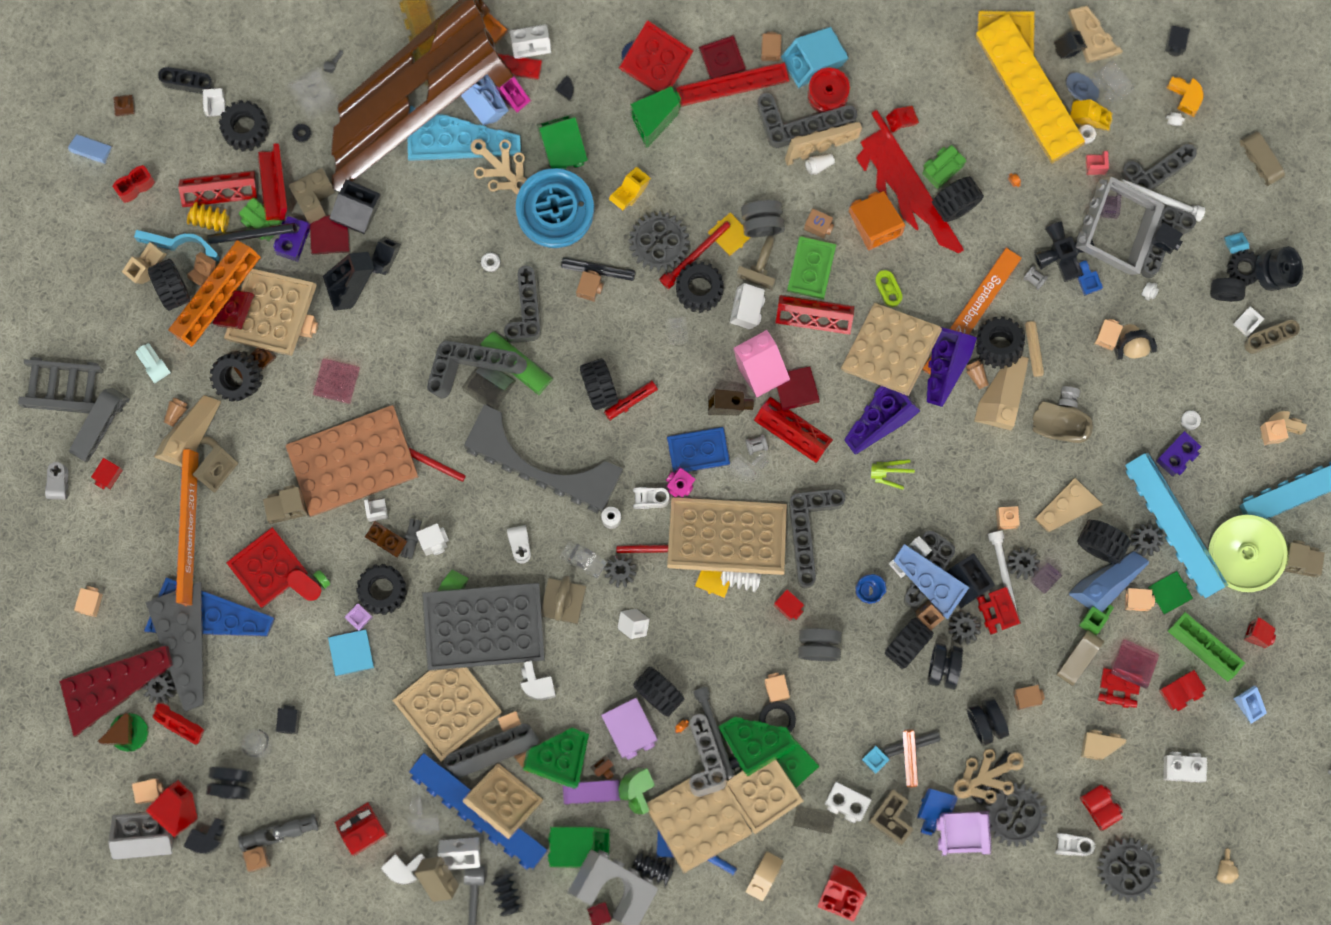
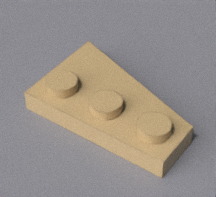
M1088 6L1069 11L1068 14L1074 30L1081 32L1088 47L1083 50L1087 63L1113 57L1123 52L1120 47L1113 43V38L1109 33L1106 34L1102 29L1101 23Z
M1074 478L1035 520L1048 532H1051L1103 504Z

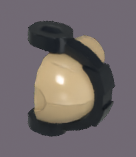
M1127 324L1120 332V342L1114 347L1117 360L1123 359V354L1129 358L1136 359L1145 357L1149 352H1157V345L1155 339L1146 330L1139 329L1133 324Z

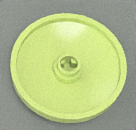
M1240 515L1227 520L1215 531L1209 544V554L1228 583V587L1241 592H1256L1268 588L1282 575L1287 563L1288 547L1282 532L1271 521L1257 515Z

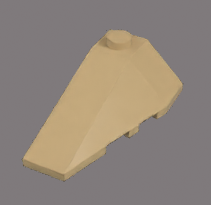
M1021 357L1016 364L1012 363L1011 367L1008 368L1006 365L1004 369L999 370L978 403L975 422L1007 430L1013 429L1029 358Z
M204 395L162 440L154 457L182 467L183 450L190 449L196 452L221 401Z

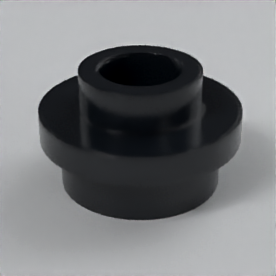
M306 124L296 125L292 130L293 138L298 142L309 140L311 137L309 126ZM300 131H305L304 136L298 135Z

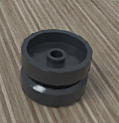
M1286 246L1266 250L1258 255L1255 270L1257 279L1265 290L1276 291L1292 288L1301 282L1303 263L1299 253L1293 247Z
M935 643L927 683L937 687L944 675V687L955 690L962 669L963 648L952 646L948 657H946V645Z
M993 697L983 700L982 708L977 703L966 707L971 727L983 747L993 743L994 736L999 740L1009 736V729L1004 715Z
M225 767L209 768L208 777L212 780L220 781V783L207 784L206 795L228 800L250 799L251 790L248 787L239 786V783H251L252 771Z

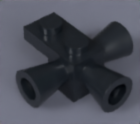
M1057 222L1046 227L1045 230L1054 243L1051 250L1034 252L1039 269L1041 270L1056 261L1064 283L1083 276L1076 257L1084 251L1076 248L1077 240L1073 241L1072 236L1065 238L1063 222Z

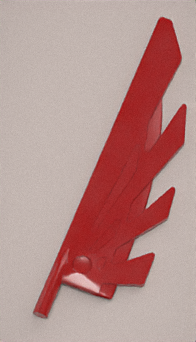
M878 110L873 111L871 115L880 127V130L860 141L863 150L856 157V160L865 172L870 160L877 168L876 189L879 193L884 191L887 195V182L897 196L901 217L917 231L919 230L913 214L915 213L929 225L940 246L958 254L963 252L964 248L949 224L943 221L933 206L931 195Z

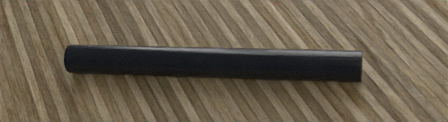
M295 223L213 234L208 235L207 239L209 244L294 233L297 231Z

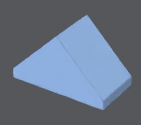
M1256 686L1248 688L1233 698L1250 723L1267 714Z

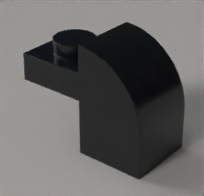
M385 236L378 241L374 254L370 256L373 261V273L386 275L398 255L401 247L400 243Z
M215 817L207 835L192 829L183 847L200 854H210L217 851L223 843L216 839L218 836L221 837L226 828V826H223L225 821Z

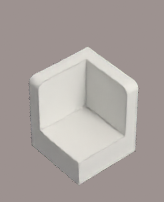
M222 88L203 90V106L206 116H221V113L225 112V97Z
M1249 307L1233 325L1248 337L1264 318L1252 307Z
M368 499L364 500L369 522L388 518L385 499L370 502Z
M637 609L620 612L618 629L630 639L647 635L648 617Z

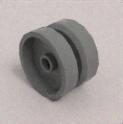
M755 201L741 207L742 219L746 221L743 223L745 236L752 238L766 237L785 231L784 219L780 217L783 214L780 201Z
M821 628L799 630V641L809 645H802L798 648V658L811 661L841 660V649L831 645L841 643L842 632Z

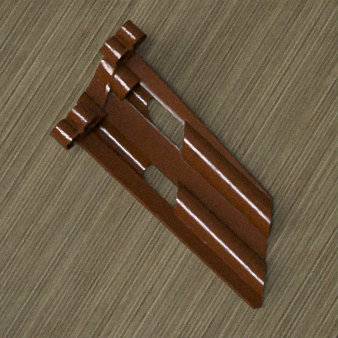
M458 0L338 104L337 110L340 122L333 129L331 153L336 162V170L332 175L333 189L340 191L346 179L353 182L487 74L498 88L514 77L503 59L496 52L495 43L485 27L482 18L490 12V9L483 0ZM434 35L430 50L414 62L413 51ZM428 80L426 101L410 113L408 95Z

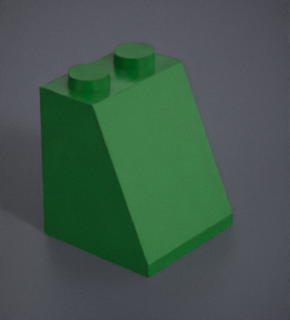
M672 86L630 104L631 118L646 148L650 147L679 115L681 98L677 91L674 92Z
M570 114L536 124L550 169L567 170L566 167L572 165L574 168L585 165L584 162L588 161L574 115Z
M550 827L548 835L550 852L548 853L549 867L581 868L590 850L596 853L600 850L609 855L610 829L596 827Z

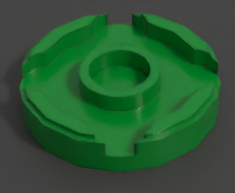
M128 713L132 716V745L113 746L121 751L133 752L140 749L146 743L149 731L148 725L142 717L137 714ZM122 714V715L116 717V718L114 719V721L111 723L110 728H111L124 714Z

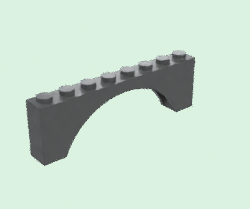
M485 404L464 444L468 454L474 457L480 455L484 457L485 462L491 465L495 463L502 465L501 469L508 473L512 471L519 473L518 477L525 481H529V479L536 481L535 485L540 488L546 489L549 487L554 490L553 493L560 497L566 495L571 498L570 501L574 504L581 505L583 503L588 506V510L596 514L599 511L603 512L623 473L622 468L607 461L589 471L574 475H556L536 469L520 458L512 449L504 433L502 413Z

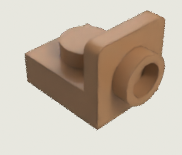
M202 252L198 253L194 269L187 274V278L202 286L214 271L216 261Z

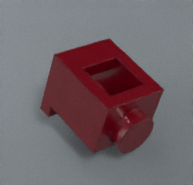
M606 902L587 909L592 925H603L612 922Z

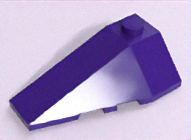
M941 327L942 331L932 349L931 361L928 364V367L931 368V374L927 383V403L943 407L972 356L977 337Z
M883 386L876 390L874 393L875 397L869 406L865 407L862 417L859 421L855 422L844 439L855 455L903 426L920 412V409L909 396Z

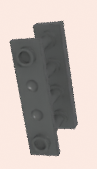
M31 357L30 360L24 359V364L27 367H31L28 394L25 397L19 396L18 404L22 408L90 413L95 404L92 398L96 373L103 374L104 372L98 363L88 362L87 365L42 361L41 358ZM39 368L50 369L47 395L44 396V399L37 398L35 395ZM58 370H69L66 397L63 400H56L54 395ZM77 371L88 372L85 399L82 402H75V399H73Z

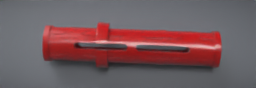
M651 380L624 399L620 398L617 404L604 410V413L608 420L611 421L621 413L628 412L629 408L655 391H658V389Z

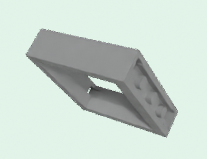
M1111 176L1100 178L1096 185L1095 195L1090 201V209L1084 218L1083 228L1077 237L1076 248L1127 274H1140L1164 204ZM1110 189L1146 208L1127 263L1090 244Z

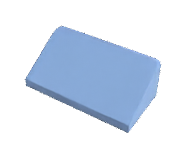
M78 134L68 147L72 153L104 164L112 146Z

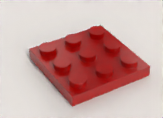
M647 20L618 68L657 93L671 86L673 87L691 57L693 50Z
M273 527L226 562L261 608H264L290 588L287 584L286 576L291 570L299 569L308 574Z

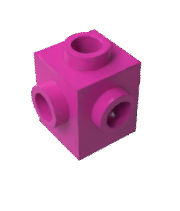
M679 466L675 473L671 471L666 478V486L669 488L667 491L676 498L678 495L680 497L688 496L694 488L692 484L696 479ZM678 481L683 482L681 486H677Z

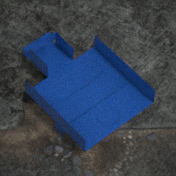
M928 788L925 797L921 800L923 803L917 815V818L925 819L920 832L932 836V833L936 831L937 819H940L941 813H952L958 798L954 795Z

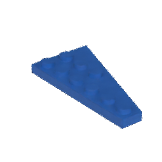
M165 578L158 597L176 591L177 581ZM201 591L204 635L268 637L275 620L274 617ZM149 617L145 627V633H156L151 617Z

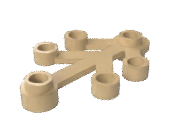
M476 139L471 143L472 153L482 155L496 169L477 167L474 170V176L477 179L505 176L510 182L498 183L496 180H491L488 183V189L491 192L512 190L518 195L520 188L517 187V183L522 182L524 184L527 180L523 177L524 155L516 153L513 157V161L516 164L515 176L510 171L509 149L511 143L508 140H502L499 144L502 155L501 163L486 149V144L483 140ZM480 143L482 148L477 150L475 144ZM502 143H507L509 147L503 149ZM518 155L521 156L522 161L517 162L515 157ZM482 170L483 175L477 176L476 171ZM496 183L497 188L491 189L490 184Z
M986 750L983 754L984 760L978 777L971 780L973 771L978 769V762L975 758H969L966 761L967 767L963 779L958 780L954 784L955 795L963 799L972 795L985 799L989 804L996 801L995 792L977 789L976 787L981 784L1000 789L1006 795L1012 794L1014 786L1010 781L1002 782L993 778L1011 769H1021L1024 765L1021 754H1010L1008 762L989 771L991 762L995 761L996 755L993 750ZM987 754H993L992 758H987L986 756ZM1014 761L1020 762L1018 765H1013ZM974 762L976 765L970 767L969 763ZM1006 786H1011L1010 790H1005L1004 788ZM963 787L967 788L965 792H961L960 789ZM991 794L994 797L992 799H988L987 796Z

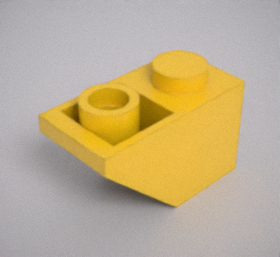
M1089 99L1073 101L1070 117L1079 125H1091L1093 128L1109 131L1113 113Z

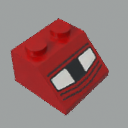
M369 802L334 822L352 856L358 855L388 836Z

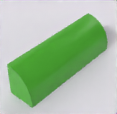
M496 331L489 334L480 344L483 347L513 351L523 357L527 362L526 370L521 374H512L537 395H540L553 380L549 374Z
M1186 612L1168 629L1172 636L1227 682L1234 678L1245 664L1242 659Z

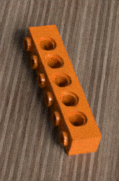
M237 240L168 330L179 340L193 347L232 296V292L239 287L261 257L251 247Z

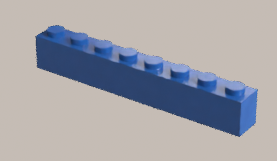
M423 753L409 771L412 774L411 779L419 785L424 783L428 786L427 792L434 797L437 794L442 797L441 803L449 809L452 807L456 808L459 811L457 813L459 817L464 821H467V819L471 820L474 823L472 827L478 832L482 833L485 831L490 836L487 839L496 846L498 843L505 847L503 851L511 858L514 855L520 859L519 864L528 870L531 867L534 870L548 852L547 849L520 828L509 839L463 803V800L471 790Z

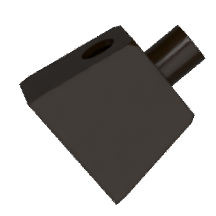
M715 389L708 396V415L739 416L744 410H753L754 400L744 398V392Z

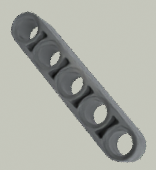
M521 724L448 754L444 759V765L455 778H460L535 747L539 742V738L528 724Z

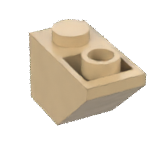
M1090 730V733L1084 734L1081 757L1102 760L1124 745L1126 739H1121L1119 734L1110 733L1109 736L1102 735L1101 731Z

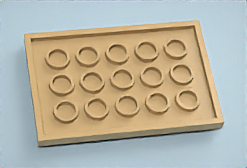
M671 497L667 568L784 575L787 504Z

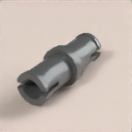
M414 519L409 520L407 534L403 538L408 542L402 550L401 557L407 558L408 556V559H413L415 545L419 541L416 532L419 531L422 521L417 519L416 521Z

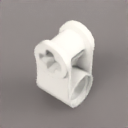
M639 487L633 489L635 493L634 509L663 508L670 502L669 493L664 488ZM659 494L666 495V500L658 502L656 497Z
M526 525L507 528L509 543L515 561L520 564L528 562L531 553ZM519 550L525 552L523 557H520Z
M1057 834L1058 850H1055V854L1087 856L1094 851V842L1090 838ZM1085 841L1089 844L1090 849L1088 852L1081 851V842Z

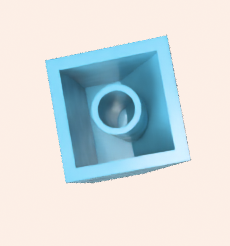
M831 27L796 38L781 56L798 88L810 83L814 73L820 69L829 67L838 69L849 59Z

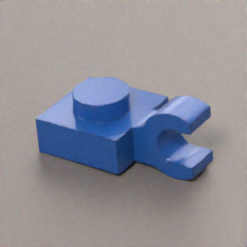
M1087 261L1080 262L1079 265L1083 276L1077 279L1084 296L1102 290L1103 286L1097 271L1091 272Z

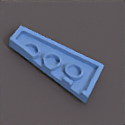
M903 544L893 559L948 620L969 589V586L905 544Z

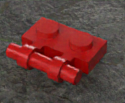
M1008 587L989 593L990 602L986 603L984 596L977 598L979 603L978 609L984 616V624L988 628L990 635L998 633L995 625L999 623L1002 630L1021 624ZM992 607H994V610L997 615V618L994 619L992 618L989 610Z
M1103 668L1099 688L1107 689L1106 694L1099 693L1098 701L1105 702L1107 705H1122L1123 708H1137L1138 701L1132 700L1130 697L1131 694L1139 695L1142 676ZM1113 692H1124V697L1113 696Z

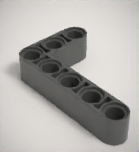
M761 94L757 102V109L766 136L773 148L788 146L791 139L797 136H806L816 131H825L831 127L837 128L847 123H855L857 118L856 108L848 105L783 125L774 97L771 94ZM768 101L771 105L765 107L761 102ZM844 114H851L853 118L846 119ZM774 118L776 123L770 124L767 122V119ZM833 119L835 124L830 125L826 120ZM814 124L817 126V129L811 130L808 126ZM798 130L800 134L795 136L790 131ZM779 135L782 137V140L775 141L772 137Z
M443 341L438 346L428 379L427 389L438 398L444 399L448 397L459 364L521 374L526 370L527 362L513 351Z
M841 490L796 493L790 499L789 510L797 580L800 587L804 589L811 588L816 580L809 512L841 508L845 502V494ZM837 495L841 498V502L835 504L832 502L831 497ZM819 497L822 500V504L816 506L812 503V499ZM800 499L803 502V506L797 508L793 505V501ZM802 518L805 520V525L802 527L797 526L795 520ZM805 537L808 543L804 546L799 545L797 539ZM807 556L810 563L806 565L801 564L799 558ZM809 575L812 578V582L805 584L801 577Z

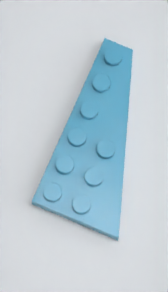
M410 106V113L414 111L416 108ZM437 114L407 138L408 160L484 158L482 155H475L471 151V143L476 139L483 140L486 144V149L495 157H502L499 144L502 140H508L511 143L509 156H514L516 153H521L520 136L516 134L493 130L483 125H475L468 121ZM480 143L475 144V148L477 150H480L482 148V145ZM502 143L503 149L509 147L507 143Z

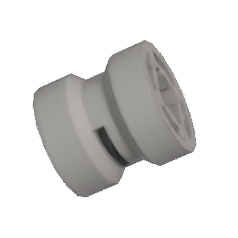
M1063 386L1061 389L1062 398L1059 400L1058 405L1063 407L1068 405L1069 407L1077 408L1078 403L1076 400L1080 396V390L1074 387Z

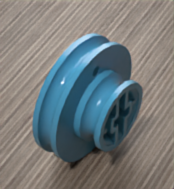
M556 168L542 170L528 178L521 186L516 199L517 220L524 234L538 245L548 248L570 246L579 241L592 224L594 203L591 191L579 176L570 171ZM581 201L584 203L582 207L578 206V203ZM552 208H557L559 213L553 214Z

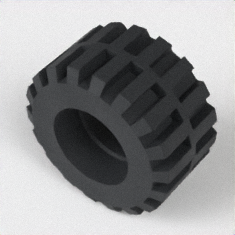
M239 100L238 104L235 101L232 102L230 108L228 106L225 107L226 112H222V119H219V128L225 141L237 151L239 148L242 152H246V148L249 151H253L254 146L258 149L261 147L259 143H264L266 141L265 136L268 137L269 134L267 130L269 129V124L263 110L256 103L252 105L251 101L248 100L246 103L243 100ZM242 118L254 120V126L249 132L241 134L234 131V126L238 120Z
M968 176L958 179L941 190L934 197L932 204L943 221L950 222L975 208L981 202L984 195L973 178Z
M171 259L148 268L150 280L166 310L171 311L190 302L187 288Z
M700 261V264L692 262V265H686L685 269H682L677 277L676 295L679 297V302L684 304V308H690L691 312H695V310H699V313H703V310L708 312L711 310V307L715 308L718 301L720 302L722 299L724 281H722V275L718 273V269L716 267L712 268L710 263L704 265L705 262ZM702 278L710 283L711 290L706 295L697 296L689 290V283L694 279Z
M1001 316V319L993 317L992 321L986 320L985 325L982 324L977 334L976 352L979 355V359L981 361L985 360L987 366L991 364L992 368L995 369L996 366L1004 369L1006 365L1009 368L1012 366V363L1016 364L1019 358L1021 359L1024 350L1025 334H1023V328H1019L1018 322L1013 323V319L1009 318L1006 320L1004 316ZM995 337H1003L1011 345L1006 348H998L992 345L990 340Z
M234 351L219 357L212 366L214 368L210 369L212 376L209 378L210 381H213L212 388H216V394L218 396L222 395V399H229L231 402L241 401L252 396L258 391L257 388L261 387L262 383L260 380L263 379V375H260V372L263 370L262 367L259 368L257 365L259 361L253 360L254 356L252 354L247 356L248 352ZM232 366L236 367L242 374L243 382L241 386L235 384L230 377Z
M600 358L580 365L582 379L593 409L596 411L617 404V393L606 361Z
M1091 519L1087 520L1077 540L1081 548L1089 554L1103 561L1115 564L1121 563L1131 544L1128 536L1119 529L1105 522Z
M375 564L372 568L368 567L365 569L366 572L364 574L361 573V578L357 581L358 588H356L362 605L368 611H372L377 615H387L389 612H395L396 608L399 609L401 603L405 601V595H407L406 582L400 572L392 566H386L385 564L380 566ZM379 579H387L393 585L391 595L384 600H376L370 592L372 584Z
M915 617L910 620L891 642L884 654L901 669H905L931 640L934 632Z
M648 667L633 683L635 690L654 708L667 717L685 700L683 694L652 667Z

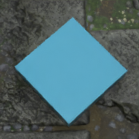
M367 630L328 638L335 676L374 668Z

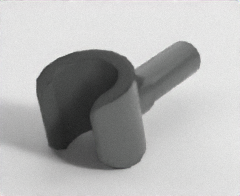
M342 50L338 52L332 62L325 61L323 66L324 72L333 73L335 71L336 64L344 53Z

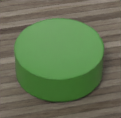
M320 570L313 574V577L324 589L330 585V581Z

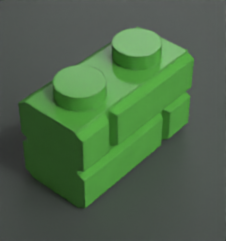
M952 145L948 148L943 147L937 153L938 157L935 160L930 159L923 166L925 169L922 174L936 189H939L965 166L966 159Z
M252 198L239 212L242 218L240 222L247 228L251 226L255 229L281 225L282 223L281 220H265L264 206L255 198ZM275 235L259 237V239L263 240L265 238L269 242Z

